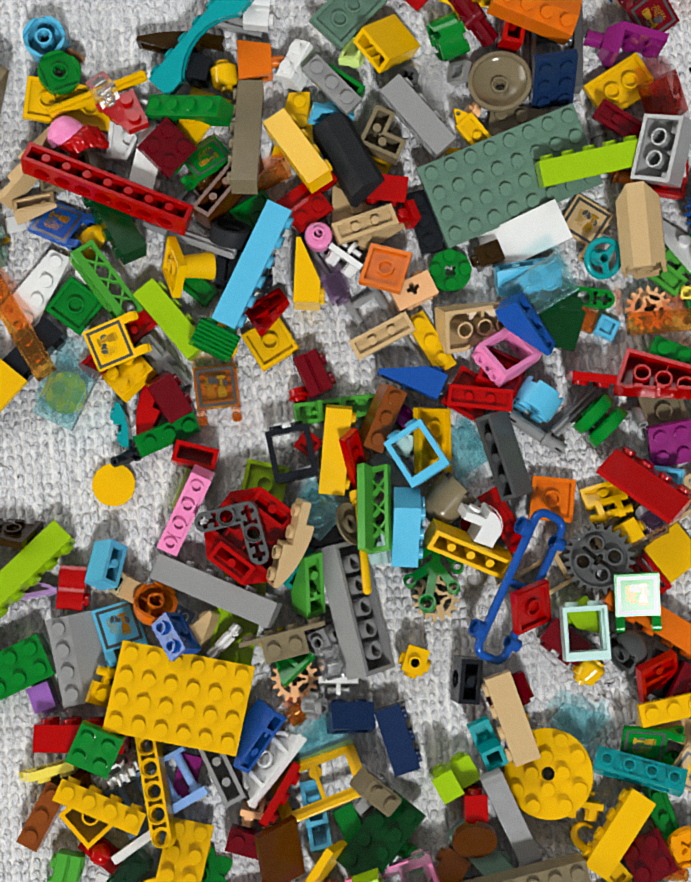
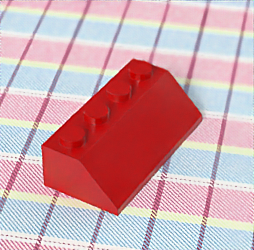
M628 446L616 448L597 469L596 473L668 524L681 518L691 503V489L683 484L678 485L672 481L673 477L668 473L656 470L654 468L655 465L647 459L642 460L636 456V452Z

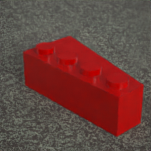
M627 347L617 376V383L614 385L613 396L691 400V365Z

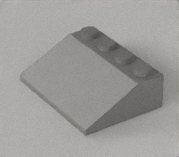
M93 610L46 620L64 708L87 703L85 700L92 680L100 682L102 675L96 674L97 667L99 665L107 666L91 611ZM121 649L114 650L117 661ZM111 679L109 685H113L114 679Z

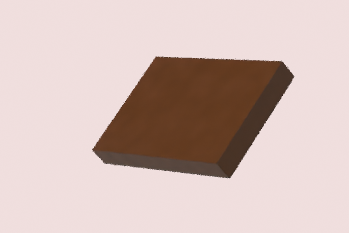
M293 815L254 835L262 882H290L305 873L297 821Z

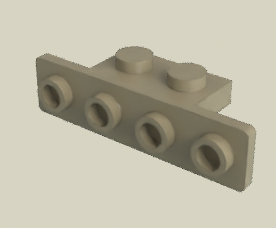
M317 616L307 619L306 624L299 625L298 622L285 625L286 629L277 631V628L265 630L264 635L257 637L255 633L245 635L238 645L239 648L261 643L266 664L310 653L305 631L325 626L326 620H320V617Z

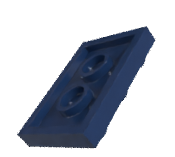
M577 49L533 55L531 108L541 109L573 103L578 63Z

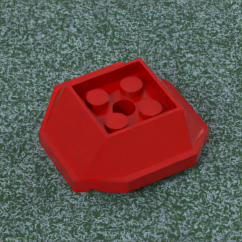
M262 487L231 491L219 507L246 500L254 501L258 505L270 548V557L264 564L257 565L250 560L240 524L204 532L207 559L241 585L268 582L266 575L268 568L272 566L273 562L272 549L274 545H277L278 539L287 540L285 536L286 528L291 524V509ZM245 505L246 508L243 510V514L247 513L249 521L245 522V524L257 522L256 518L254 520L251 519V513L254 509ZM224 510L221 512V519L224 522L232 521L233 515L230 511ZM214 513L215 517L209 519L205 524L206 527L212 521H216V525H219L216 520V513ZM252 526L248 529V532L256 530L260 536V530L257 527ZM263 541L251 543V546L255 544L257 546V552L254 555L262 559L265 551H260L259 544L263 543Z

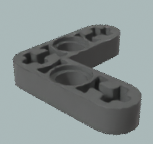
M246 500L206 510L196 516L194 524L200 532H210L240 524L250 560L254 564L262 565L269 559V544L259 507L254 501ZM245 505L254 509L251 513V519L254 520L256 518L257 522L245 524V522L249 521L248 514H243V510L246 508ZM224 510L230 511L233 515L232 521L224 522L221 519V512ZM213 513H216V520L219 525H216V521L210 522L208 527L205 524H200L203 516L206 519H211L215 517ZM255 526L260 530L258 538H251L249 536L248 529ZM263 541V543L259 544L260 551H265L262 559L254 555L257 552L256 544L251 546V543Z

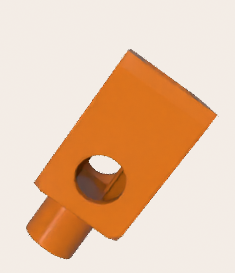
M237 40L238 79L263 80V82L272 81L273 69L279 68L285 55L272 56V47L269 43Z

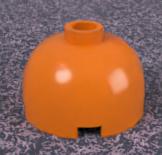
M160 582L148 585L145 583L140 586L133 599V610L137 619L144 625L151 627L164 612H176L178 600L175 596V591L170 586Z

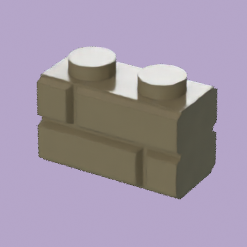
M364 766L361 767L349 783L362 798L387 817L391 816L402 802V798L390 786Z

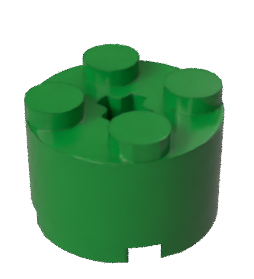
M455 12L427 22L428 37L431 46L439 51L435 55L440 63L447 62L470 51L469 43L463 36V33L466 32L462 20L458 21Z

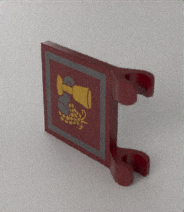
M618 0L634 24L666 32L680 21L669 0H637L635 3H633V0Z

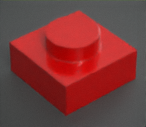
M303 432L293 446L309 458ZM310 432L315 454L322 446L323 441Z

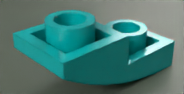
M115 402L114 408H111L110 420L113 421L114 425L121 426V430H118L117 442L120 443L122 448H131L132 431L128 415L123 405Z

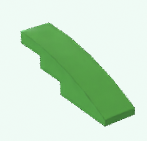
M375 394L294 403L295 422L303 421L304 424L325 423L327 404L353 406L352 412L357 413L356 419L365 418Z

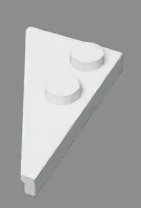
M663 220L665 244L691 273V237Z

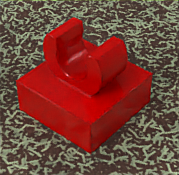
M414 199L406 200L402 208L397 210L399 215L396 216L399 224L404 223L406 230L414 229L421 219Z

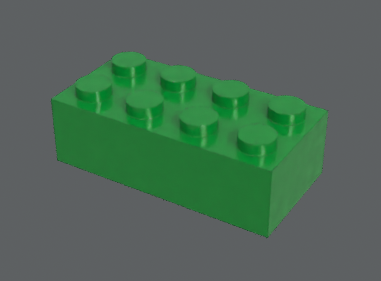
M43 632L37 633L0 651V701L57 674L53 654Z

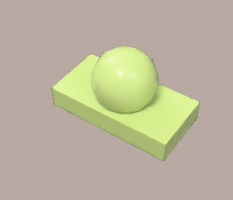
M357 34L343 47L338 58L339 65L357 69L364 64L365 56L353 43Z

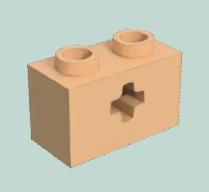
M428 269L423 272L422 270H417L410 274L411 278L405 280L400 295L388 292L399 314L438 297L439 291ZM409 287H412V289L417 288L416 294L408 293Z

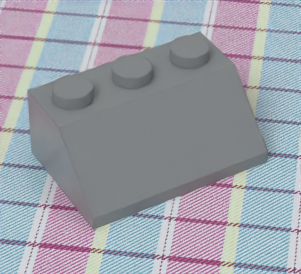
M644 113L630 179L661 186L681 188L691 145V119L678 115Z

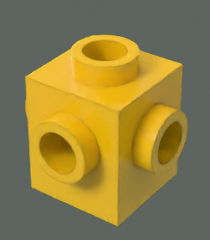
M408 643L406 651H401L398 659V664H401L400 669L404 671L403 675L416 679L417 675L422 677L424 672L427 673L431 664V660L428 659L430 650ZM412 659H418L416 665L411 664Z

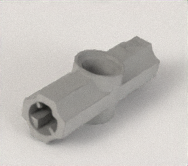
M151 334L144 336L136 346L150 343L152 351L143 355L151 362L150 365L159 375L165 371H169L172 374L176 373L182 383L179 387L184 392L192 384L190 378L178 367L179 364L167 350H164Z

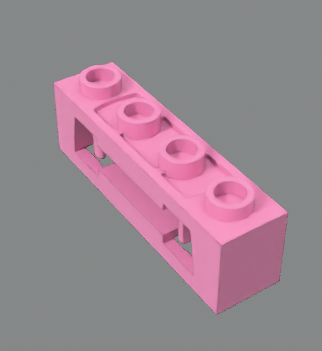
M197 464L194 465L156 548L174 556L178 555L215 475L214 472Z

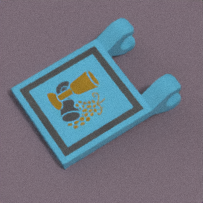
M123 601L91 611L107 666L115 667L118 661L114 650L121 649L123 640L149 645L141 621L134 614L132 603Z

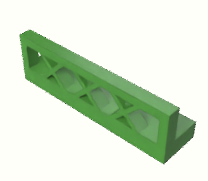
M93 240L88 241L70 253L69 261L112 319L125 314V311L122 309V301L131 302L136 308L133 311H136L138 314L143 311L142 306ZM91 247L96 254L95 261L86 259L82 252ZM96 267H105L108 270V278L99 277L96 273ZM110 283L119 285L121 288L120 296L111 294L109 291Z
M366 463L357 464L358 550L367 554L392 551L391 465L389 464L373 467ZM384 471V478L378 484L376 482V473ZM380 491H382L384 493V499L380 503V505H378L376 503V497L380 493ZM382 512L385 520L379 526L376 524V518ZM382 533L385 536V545L377 547V538Z

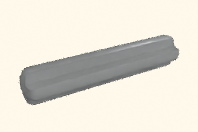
M597 387L591 388L550 428L552 434L556 437L560 436L593 401H596L602 395L601 391Z

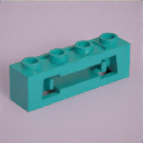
M600 745L596 749L593 761V772L596 774L678 797L684 792L688 773L687 769Z

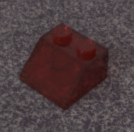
M676 69L637 85L645 113L681 116L688 110Z

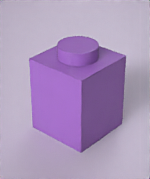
M52 679L26 689L35 714L42 712L43 716L56 711L55 706L61 704Z

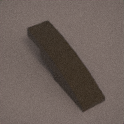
M185 31L137 36L136 42L139 49L165 55L170 48L174 49L179 43L178 38ZM205 33L199 39L192 52L202 54L204 48L224 52L226 47L225 37Z

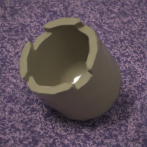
M447 470L434 481L422 496H425V517L430 522L434 518L450 525L461 516L457 511L461 502L469 505L470 503L474 504L477 500L473 496L469 499L468 495L470 492L453 476L449 479L450 473Z

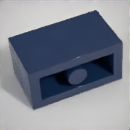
M363 698L354 699L353 702H345V699L332 700L328 704L326 713L327 734L372 732L376 729L374 702H366V699Z

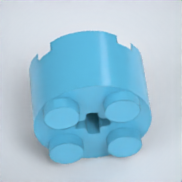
M44 16L38 19L37 17L33 18L24 27V45L33 60L38 64L46 53L54 50H61L65 53L66 49L71 47L70 40L63 26L57 19L51 16Z
M527 376L514 397L513 406L520 411L526 410L531 414L530 418L541 424L542 421L550 422L564 401V398H558L559 393L545 382L539 380L536 383L532 381L534 377Z

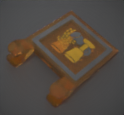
M235 363L192 368L198 424L200 426L208 424L206 410L232 407L233 421H241L242 412Z

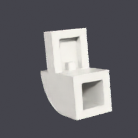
M461 502L457 511L464 520L472 522L467 531L472 540L493 548L501 532V522L498 516L485 502H483L481 507L472 503L467 505Z

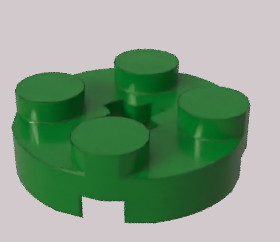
M54 50L46 53L41 58L37 75L40 84L48 93L52 95H65L71 93L79 86L81 67L74 56H70L61 50ZM56 68H59L60 71H65L63 77L54 75Z
M446 249L436 254L431 260L429 273L439 291L446 293L458 292L469 282L472 267L467 257L461 252ZM452 266L454 268L455 275L453 276L450 274L446 276L445 267L450 268Z

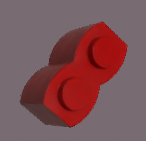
M66 564L60 566L56 609L84 611L86 607L90 606L91 594L88 593V584L84 583L88 566Z

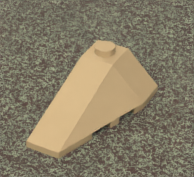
M501 301L434 307L435 329L444 353L451 354L467 351L472 346L504 329L505 326L498 320L495 313Z

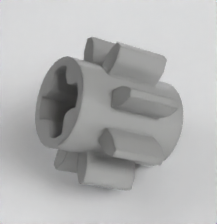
M308 692V696L302 698L301 710L303 713H307L306 718L321 719V715L327 713L328 700L322 698L323 693Z

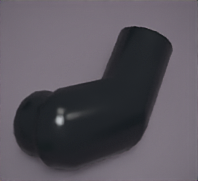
M131 447L122 454L112 457L110 462L113 467H118L133 461H140L142 457H140L136 447Z

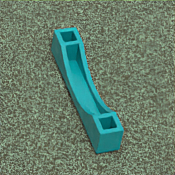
M210 0L205 7L207 10L203 15H198L193 20V27L188 32H183L178 38L179 43L174 49L170 48L164 55L165 60L161 65L157 64L151 70L149 80L165 95H175L185 83L188 59L199 39L217 24L232 18L241 17L255 0Z

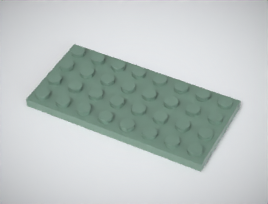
M573 103L416 168L447 249L499 228L501 224L553 199L558 203L603 184L601 176L597 175L539 189L534 163L540 161L541 156L553 154V158L559 157L561 152L574 149V153L582 151V147L589 145Z

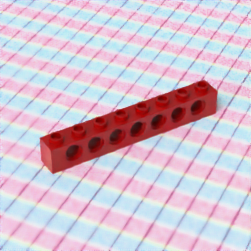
M31 141L21 157L22 173L179 235L185 236L193 219L194 206Z

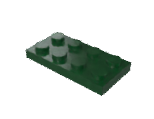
M398 792L396 793L402 798V802L392 815L387 817L377 808H374L336 859L354 876L375 868H379L381 876H383L425 819L426 815Z

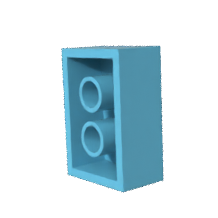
M394 487L391 567L418 568V559H423V520H425L426 507H424L425 496H421L420 488Z

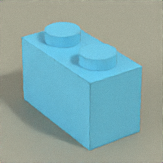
M114 539L95 541L84 583L99 590L118 588L128 547Z

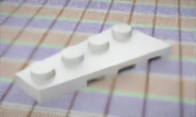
M51 249L0 309V320L29 333L44 318L47 312L45 308L54 298L70 265L69 257Z

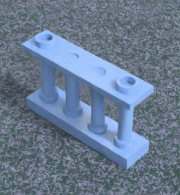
M175 745L167 750L168 755L163 757L164 763L174 758L190 788L188 790L190 794L184 798L181 795L178 796L166 773L173 815L211 793L208 784L201 787L200 783L197 784L181 754L188 747H180L179 745ZM155 763L149 765V772L153 769L156 772L157 766ZM140 771L136 773V776L129 778V783L123 782L122 787L116 785L113 790L108 789L105 791L106 795L116 792L118 797L123 798L122 804L131 806V801L123 787L135 781L144 797ZM158 808L156 811V818L159 821L164 818V810L162 808ZM148 819L143 821L138 835L149 829ZM126 832L129 840L137 837L133 834Z

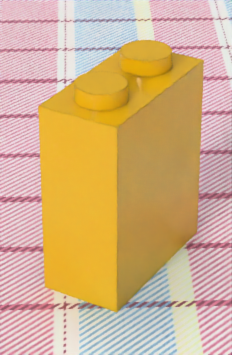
M395 14L362 27L353 40V43L379 74L411 60L421 46Z

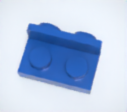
M164 612L151 625L170 661H175L182 654H197L202 649L182 613Z

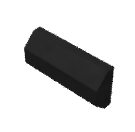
M343 112L325 118L314 129V141L324 159H327L332 166V172L337 177V182L351 207L357 208L385 181L383 175L350 118Z

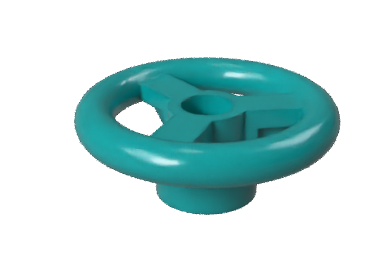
M606 236L598 237L587 246L584 254V265L592 277L600 280L608 279L614 276L620 269V249L618 242ZM601 243L610 244L606 250L594 249ZM615 251L616 262L613 268L609 270L608 262L611 254ZM592 265L600 266L602 273L595 271Z

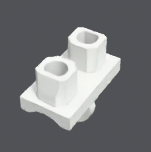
M354 241L351 245L348 243L343 244L341 247L346 249L347 252L331 242L328 247L329 252L324 260L328 265L335 268L340 259L347 263L341 273L348 279H352L357 272L361 273L363 264L352 257L354 255L359 259L362 255L357 250L358 242Z
M322 665L319 685H336V688H328L327 694H336V699H341V694H349V688H341V685H358V678L347 680L344 665L343 676H334V665Z

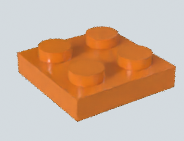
M371 243L358 280L359 285L400 295L413 257L412 252Z
M531 476V485L534 492L530 493L528 519L531 518L535 511L544 508L559 514L565 523H573L576 480ZM545 517L540 519L544 521H551Z

